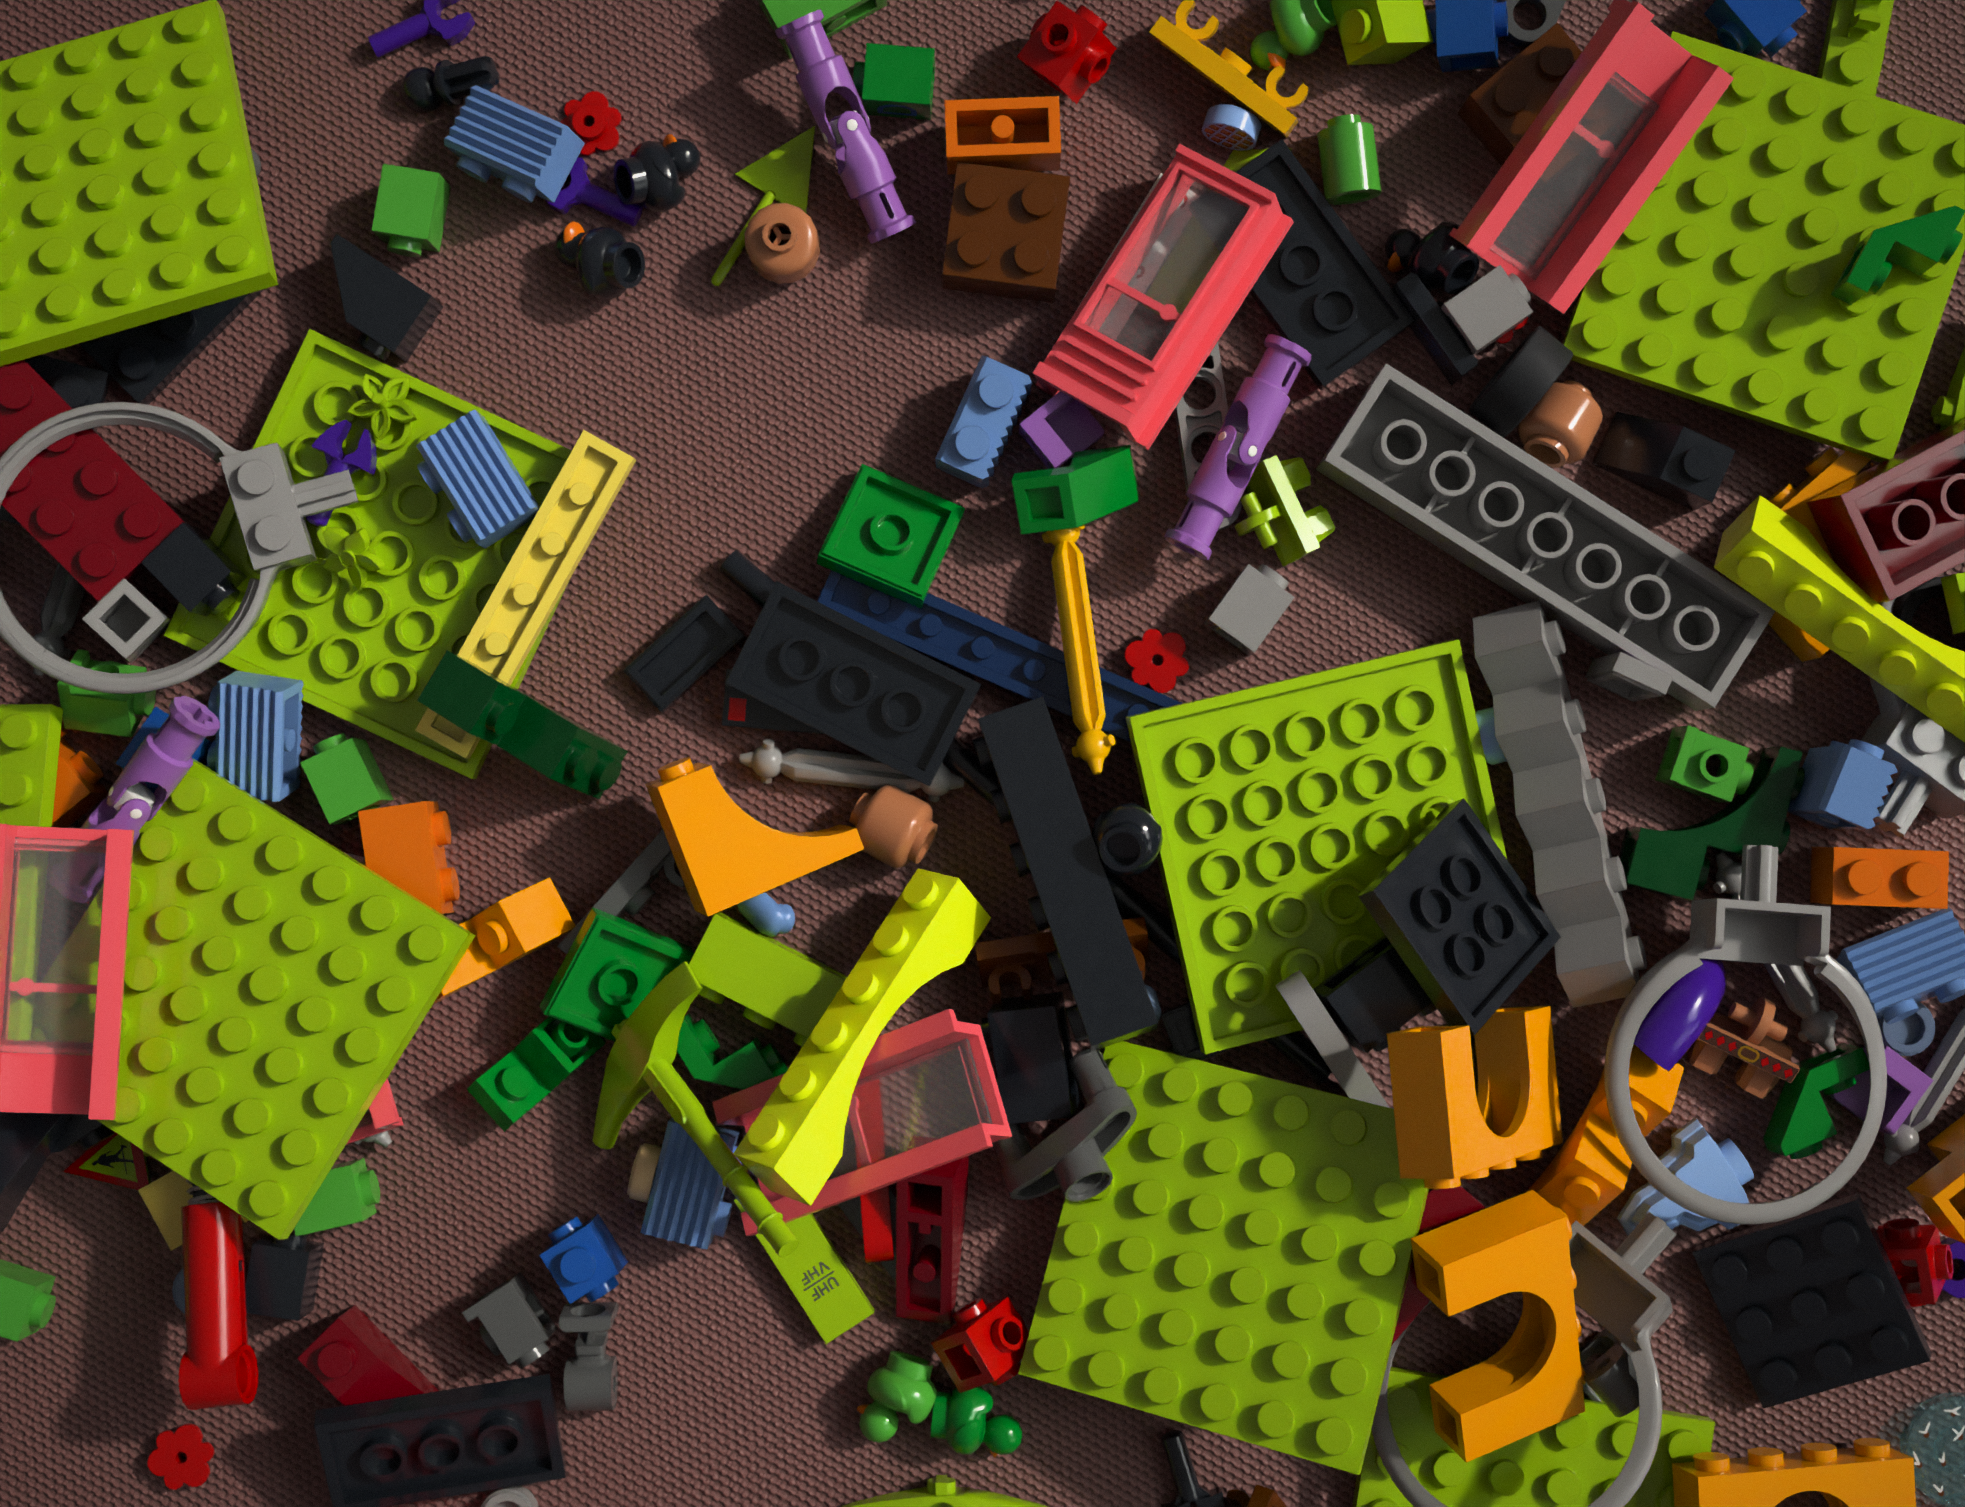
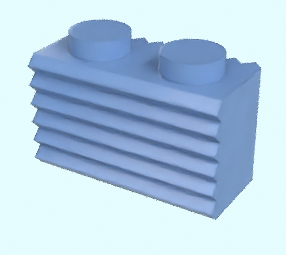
M477 85L470 88V95L465 98V105L460 107V115L455 117V125L449 128V135L444 138V145L460 158L456 164L460 170L482 182H487L490 175L503 180L501 185L503 189L528 203H532L536 195L551 203L555 202L585 144L567 125Z
M982 355L935 458L936 468L977 487L985 488L989 486V477L994 476V467L998 466L999 457L1003 455V447L1008 445V436L1012 435L1013 426L1017 425V416L1021 415L1022 406L1026 405L1027 396L1031 394L1032 382L1029 375Z
M469 411L465 416L459 417L446 428L440 429L436 434L429 436L426 440L416 445L425 459L417 464V468L435 494L442 490L446 493L454 506V509L448 512L447 516L465 543L473 538L478 545L486 549L534 519L540 506L489 423L478 411Z
M235 671L217 681V685L210 693L208 709L218 717L220 728L216 733V740L210 745L207 755V767L260 800L281 801L297 790L301 782L299 779L301 773L299 766L302 750L300 747L302 740L300 735L302 726L300 723L303 718L301 714L303 708L301 701L304 685L302 680Z
M1850 739L1848 745L1831 741L1828 747L1810 748L1802 766L1805 775L1801 791L1795 800H1790L1788 812L1828 829L1875 827L1873 818L1880 816L1877 808L1885 805L1882 796L1889 794L1886 786L1893 783L1890 775L1898 771L1895 764L1882 759L1884 750L1857 739Z
M1949 907L1844 948L1836 959L1859 982L1872 1004L1877 1019L1883 1017L1887 1024L1896 1023L1919 1011L1916 1003L1925 1001L1928 998L1937 996L1940 1003H1945L1965 994L1964 930L1960 928L1958 920L1954 917L1953 910Z
M673 1118L667 1124L640 1233L689 1246H696L700 1249H708L714 1235L724 1237L732 1204L723 1202L726 1187L723 1186L722 1178L697 1144ZM714 1126L718 1134L734 1153L738 1147L736 1145L739 1132Z

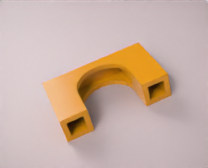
M1550 1006L1499 1007L1474 1035L1478 1069L1477 1096L1469 1025L1422 1026L1387 1033L1400 1178L1424 1179V1187L1427 1189L1454 1188L1461 1186L1460 1179L1488 1177L1489 1170L1516 1167V1161L1543 1158V1149L1563 1143Z
M1534 1190L1411 1238L1417 1288L1448 1317L1507 1293L1520 1291L1523 1293V1309L1519 1323L1511 1338L1496 1354L1477 1365L1429 1384L1435 1432L1466 1463L1585 1412L1583 1385L1586 1383L1584 1381L1586 1374L1580 1362L1578 1342L1582 1331L1576 1315L1574 1289L1577 1286V1279L1571 1266L1569 1249L1572 1229L1565 1213L1560 1208L1551 1205Z
M1878 1438L1856 1439L1853 1441L1854 1447L1837 1449L1835 1445L1828 1443H1805L1801 1445V1452L1784 1454L1780 1449L1757 1447L1748 1449L1747 1457L1729 1458V1455L1718 1452L1696 1453L1693 1455L1694 1462L1672 1463L1674 1507H1775L1785 1498L1804 1491H1819L1830 1507H1916L1914 1458L1890 1448L1889 1441Z

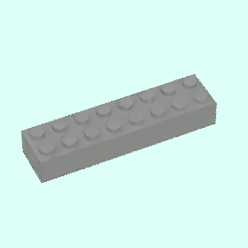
M1385 364L1375 375L1316 468L1323 475L1526 604L1539 600L1548 618L1553 621L1557 620L1559 625L1605 654L1611 655L1622 652L1673 675L1674 677L1666 693L1695 711L1715 708L1775 613V610L1388 364Z

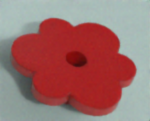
M591 91L583 96L581 102L579 100H570L565 104L564 112L567 117L560 123L567 125L585 143L580 152L581 155L591 156L595 153L596 149L609 152L617 147L619 133L616 127L620 125L622 116L618 109L609 107L608 100L604 94L598 91ZM594 120V124L586 126L587 121Z
M1148 629L1144 632L1142 641L1130 643L1125 650V660L1128 665L1134 668L1131 674L1133 682L1142 686L1149 683L1151 689L1158 693L1171 691L1176 684V676L1185 675L1189 669L1188 661L1182 657L1186 650V643L1183 637L1177 633H1167L1162 636L1157 629ZM1153 656H1160L1162 664L1159 666L1153 664Z
M187 1423L180 1426L175 1432L165 1430L157 1436L156 1445L158 1448L150 1453L147 1464L149 1470L154 1475L164 1476V1483L169 1489H179L184 1483L191 1487H198L207 1481L210 1475V1467L207 1462L213 1458L215 1451L212 1444L203 1442V1434L198 1426ZM181 1452L186 1454L187 1459L181 1457Z

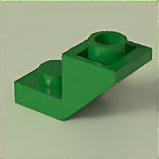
M1952 206L1873 230L1857 244L1830 295L1852 305L1867 292L1876 294L1888 277L1893 266L1892 262L1919 276L1938 262L1945 265L1956 251L1963 237V233L1957 231L1956 228L1965 210Z
M1131 445L1077 451L1074 453L1071 466L1014 473L1012 478L1021 534L1077 528L1134 504L1139 500Z
M690 1013L684 1017L679 1032L677 1052L693 1078L744 1090L782 1075L788 1070L775 1046L769 1043L763 1047L758 1037L719 1061L714 1051L719 1049L720 1045L708 1024L703 1019L695 1023Z
M549 1016L534 1028L510 1053L477 1078L467 1090L505 1132L606 1043L597 1034Z
M1841 1043L1836 1046V1050L1828 1053L1825 1050L1795 1063L1799 1066L1800 1070L1792 1083L1785 1081L1763 1138L1767 1150L1784 1157L1789 1155L1790 1159H1800L1820 1151L1823 1148L1821 1141L1837 1134L1819 1091L1822 1090L1825 1095L1844 1091L1857 1083L1856 1075L1870 1070L1868 1059L1862 1047Z

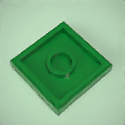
M862 464L818 554L816 564L921 608L961 522L965 508Z
M592 907L539 1007L543 1014L616 1041L611 1033L615 1024H620L623 1020L629 1018L645 997L666 975L685 961L689 964L694 951L690 946Z

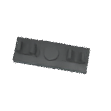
M663 829L593 906L594 908L619 918L625 912L634 917L655 895L656 891L650 887V884L659 876L658 873L663 868L667 879L672 884L685 887ZM589 912L557 946L566 955Z

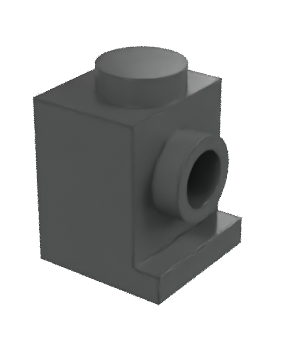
M521 1271L474 1301L462 1312L467 1322L478 1316L483 1323L479 1327L480 1334L489 1350L496 1356L502 1353L508 1364L515 1361L520 1369L526 1367L549 1350L545 1341L557 1329Z

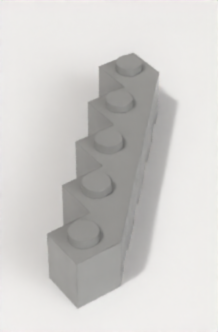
M1539 600L1474 617L1475 659L1493 695L1495 737L1513 773L1515 813L1533 851L1536 896L1547 918L1561 936L1554 944L1557 976L1573 1008L1625 998L1639 980V971L1647 969V959L1640 936H1633L1621 892L1627 889L1625 872L1618 856L1612 857L1601 812L1606 811L1604 791L1599 778H1592L1580 734L1586 732L1584 714L1579 700L1571 699L1560 654L1566 652L1561 627L1557 620L1548 622Z

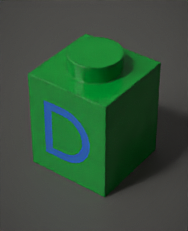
M867 43L865 62L855 61L853 82L859 96H862V103L867 115L931 120L936 66L935 48Z

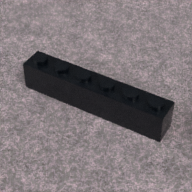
M1044 697L978 718L981 736L972 738V742L982 771L993 768L1000 788L990 791L1000 823L1003 824L1011 821L1018 842L1010 844L1009 849L1019 878L1030 874L1037 896L1028 898L1027 901L1038 932L1045 929L1050 931L1056 950L1046 953L1056 985L1060 986L1068 983L1075 1005L1065 1008L1076 1042L1087 1038L1092 1052L1156 1030L1158 1020Z

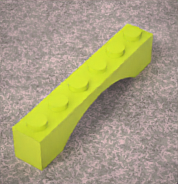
M1759 495L1723 532L1714 568L1965 742V652L1934 640L1895 617L1869 597L1838 567L1822 549L1807 527Z
M919 868L916 870L733 1153L770 1191L810 1206L813 1204L842 1157L845 1125L852 1094L864 1062L880 1032L898 1008L919 987L940 973L963 964L989 923L991 917L959 878Z

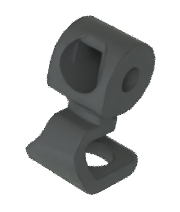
M617 1302L565 1303L559 1317L560 1329L563 1332H578V1338L574 1345L576 1356L568 1357L564 1369V1400L567 1411L615 1410L618 1392L617 1357L606 1354V1344L608 1342V1330L612 1327L619 1310Z
M1604 1329L1579 1349L1582 1366L1589 1356L1603 1353L1586 1371L1584 1376L1586 1383L1583 1385V1391L1592 1401L1603 1402L1615 1417H1622L1639 1407V1388L1636 1371L1630 1355L1632 1351Z

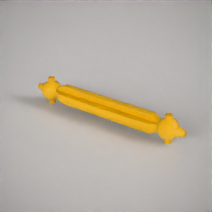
M1085 525L1077 528L1046 531L1042 534V538L1046 544L1051 542L1056 546L1051 564L1073 722L1082 733L1077 739L1076 746L1072 747V754L1074 757H1081L1086 761L1093 775H1098L1102 773L1104 759L1108 756L1111 746L1115 745V738L1112 734L1106 735L1101 731L1106 713L1084 558L1082 552L1075 544L1080 536V531L1085 528Z

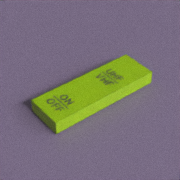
M735 1198L734 1202L741 1211V1213L745 1212V1209ZM812 1213L785 1223L799 1241L796 1250L788 1256L779 1257L763 1234L758 1233L756 1236L825 1344H828L874 1314L875 1309Z

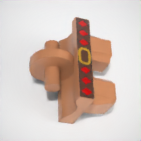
M1764 997L1759 998L1750 1009L1734 1002L1729 1009L1728 1017L1716 1011L1701 1035L1687 1050L1689 1063L1709 1074H1717L1728 1054L1743 1060L1734 1076L1736 1084L1744 1091L1761 1099L1767 1096L1780 1078L1792 1083L1800 1070L1797 1064L1791 1062L1792 1048L1781 1042L1787 1034L1788 1027L1773 1020L1776 1005L1773 1001Z

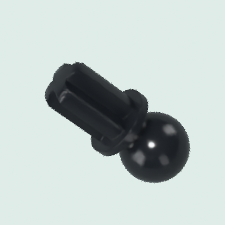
M488 56L456 64L449 60H442L436 64L435 71L427 67H417L408 71L401 81L400 92L403 101L409 108L416 112L428 113L439 108L443 101L450 106L461 104L464 96L470 95V88L475 85L491 90L499 83L500 76L494 60Z

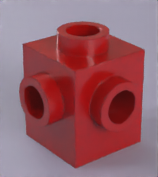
M1057 0L1049 12L1037 19L1031 29L1030 39L1017 58L1038 78L1077 105L1089 86L1098 82L1109 68L1111 56L1117 48L1102 33L1107 24L1099 16L1081 4L1074 12Z
M1912 1218L1893 1219L1884 1223L1883 1226H1878L1876 1232L1910 1306L1917 1307L1926 1304H1936L1946 1279H1952L1953 1277L1951 1248L1949 1244H1941L1938 1228L1935 1224L1920 1225L1918 1220Z
M1009 1297L989 1304H985L982 1298H978L957 1310L952 1315L956 1323L931 1343L959 1393L988 1383H992L993 1386L1000 1385L1018 1374L1021 1365L1019 1361L1023 1358L1029 1332Z

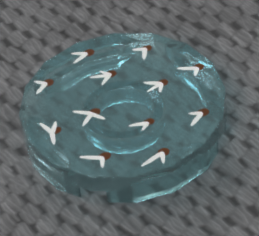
M1965 1392L1941 1393L1922 1402L1913 1412L1915 1416L1911 1419L1908 1428L1904 1427L1900 1438V1452L1914 1458L1915 1487L1937 1504L1945 1507H1965Z

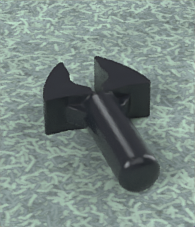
M1171 1430L1163 1434L1161 1441L1175 1482L1177 1495L1174 1502L1162 1504L1161 1507H1191L1190 1503L1192 1501H1195L1198 1507H1223L1224 1499L1220 1486L1209 1491L1199 1486L1182 1431Z

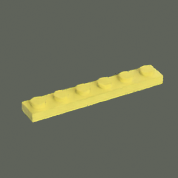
M582 431L457 654L458 656L478 665L509 685L512 684L636 462L634 457L589 432ZM427 708L415 729L420 734L467 759H470L481 739L467 733Z

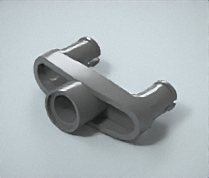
M1090 1049L1083 1050L1074 1055L1068 1063V1067L1087 1101L1085 1109L1059 1127L1034 1149L1031 1148L1020 1123L1009 1124L1012 1134L1011 1138L1001 1139L992 1143L1003 1168L1001 1179L1012 1199L1029 1200L1038 1198L1061 1188L1067 1200L1079 1202L1098 1195L1110 1185L1113 1176L1104 1156L1130 1129L1136 1119L1137 1112L1127 1090L1117 1086L1099 1050L1097 1052L1096 1050L1091 1052Z

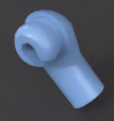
M766 892L737 904L739 912L760 934L774 937L778 933L786 934L794 927L795 913L791 906L788 904H777Z

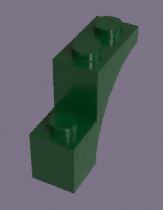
M448 650L417 700L467 733L497 745L549 779L597 799H600L604 791L609 789L618 779L622 768L621 762L628 752L614 742L572 721L478 665Z
M1781 746L1763 748L1760 760L1745 793L1737 795L1722 810L1699 823L1666 831L1642 827H1627L1619 855L1625 872L1627 886L1676 899L1693 901L1695 891L1700 892L1708 878L1710 861L1704 858L1706 849L1742 858L1743 845H1770L1778 847V854H1782L1790 835V823L1785 821L1790 800H1795L1798 797L1804 782L1805 771L1803 767L1799 766L1803 752Z

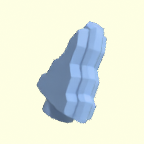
M1693 1118L1671 1135L1672 1147L1658 1158L1671 1173L1685 1184L1713 1198L1735 1203H1749L1742 1185L1754 1179V1174L1746 1158L1732 1140L1727 1138L1717 1144L1697 1118ZM1649 1182L1631 1194L1617 1217L1627 1236H1629L1648 1212L1662 1219L1670 1229L1684 1225L1693 1230L1701 1231L1717 1223L1727 1229L1740 1225L1706 1218L1686 1210L1669 1200Z

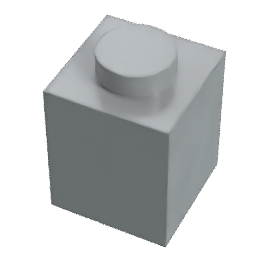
M1501 265L1441 307L1473 355H1476L1522 323L1533 312L1528 305L1531 297L1524 283L1513 273L1507 275Z
M1248 564L1203 624L1247 656L1255 653L1295 597L1285 591L1289 583L1279 573L1264 564H1261L1258 569Z
M126 579L118 584L82 618L83 621L130 663H133L168 628L170 620Z

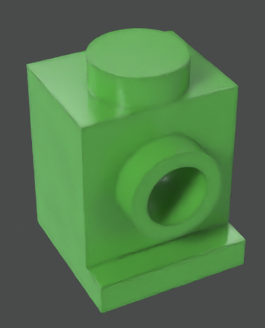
M78 649L70 661L78 666L108 673L129 674L147 672L146 667L120 664L114 661L90 660V654L87 650ZM62 681L57 683L60 705L63 708L64 729L133 737L142 718L149 716L155 705L156 690L144 693L113 694L82 689Z
M1689 725L1673 727L1655 781L1718 803L1732 802L1734 793L1743 795L1751 782L1754 764L1746 761L1750 748L1699 731L1698 728ZM1711 755L1718 757L1721 761L1715 777L1706 770V761Z

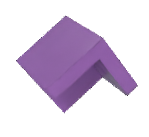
M1061 391L1019 424V434L1048 469L1067 466L1072 462L1075 452L1087 450L1102 438L1104 434V429L1085 405Z
M1864 1045L1863 1050L1868 1059V1054L1866 1051V1047ZM1884 1045L1887 1066V1091L1885 1108L1878 1131L1893 1135L1934 1080L1890 1047ZM1870 1070L1856 1075L1857 1083L1844 1091L1830 1094L1833 1100L1863 1122L1869 1104Z

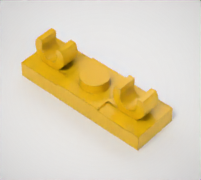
M1184 0L1178 6L1175 15L1176 25H1173L1163 16L1159 17L1149 31L1153 39L1283 137L1287 138L1297 125L1298 120L1287 109L1296 108L1305 101L1308 95V86L1303 83L1291 97L1279 95L1276 86L1285 73V69L1279 65L1269 73L1265 84L1266 91H1264L1247 77L1252 67L1226 47L1218 55L1209 47L1207 48L1200 43L1210 39L1218 29L1219 20L1212 15L1204 27L1200 29L1190 28L1187 25V17L1196 5L1193 0Z

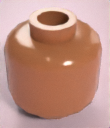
M788 203L770 204L758 210L749 220L745 231V249L754 269L767 280L778 284L794 283L806 277L816 266L820 254L818 232L811 217L799 207Z
M1575 381L1553 383L1545 395L1519 423L1518 434L1521 442L1524 444L1525 452L1549 467L1560 468L1565 464L1576 463L1585 457L1600 427L1603 415L1599 404L1594 400L1591 391L1586 386Z
M889 784L878 789L873 796L866 792L862 794L855 804L849 820L850 823L856 825L864 846V850L861 851L894 868H902L911 861L918 864L928 852L938 829V824L932 821L933 810L927 802Z

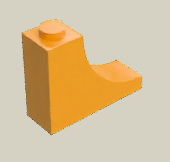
M690 757L679 759L660 767L657 770L660 778L645 784L694 910L707 917L864 850L857 828L839 824L828 829L797 833L775 830L758 822L745 813L725 792L711 765L699 762L692 764Z

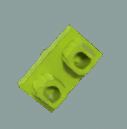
M1277 455L1261 461L1256 466L1246 487L1248 494L1240 498L1248 518L1234 527L1239 536L1255 531L1263 549L1273 546L1284 567L1320 548L1319 542L1335 531V525L1327 509L1319 505L1304 512L1295 493L1311 485V475L1303 458L1297 457L1279 461Z

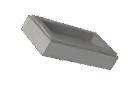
M1622 652L1593 659L1585 675L1588 682L1632 702L1666 695L1674 677Z

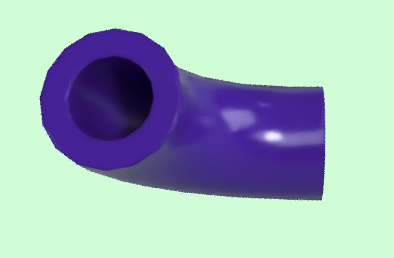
M1700 959L1703 965L1674 983L1653 1005L1638 1030L1634 1044L1668 1072L1701 1035L1722 1000L1726 978L1721 960Z

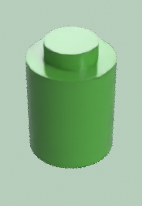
M1356 114L1341 115L1327 121L1328 128L1317 133L1326 200L1329 204L1342 205L1363 202L1378 197L1382 192L1373 125L1361 122V116Z

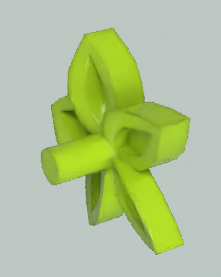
M365 374L362 387L364 393L369 398L357 401L347 411L350 415L360 419L371 417L372 430L380 441L390 429L391 418L399 423H409L417 420L409 405L403 402L409 392V379L407 377L393 378L384 386L377 378Z
M327 527L323 531L325 543L333 552L328 556L323 567L332 572H340L347 568L350 579L358 591L366 583V570L377 571L386 565L378 556L367 551L370 548V537L365 528L358 529L351 534L336 527Z

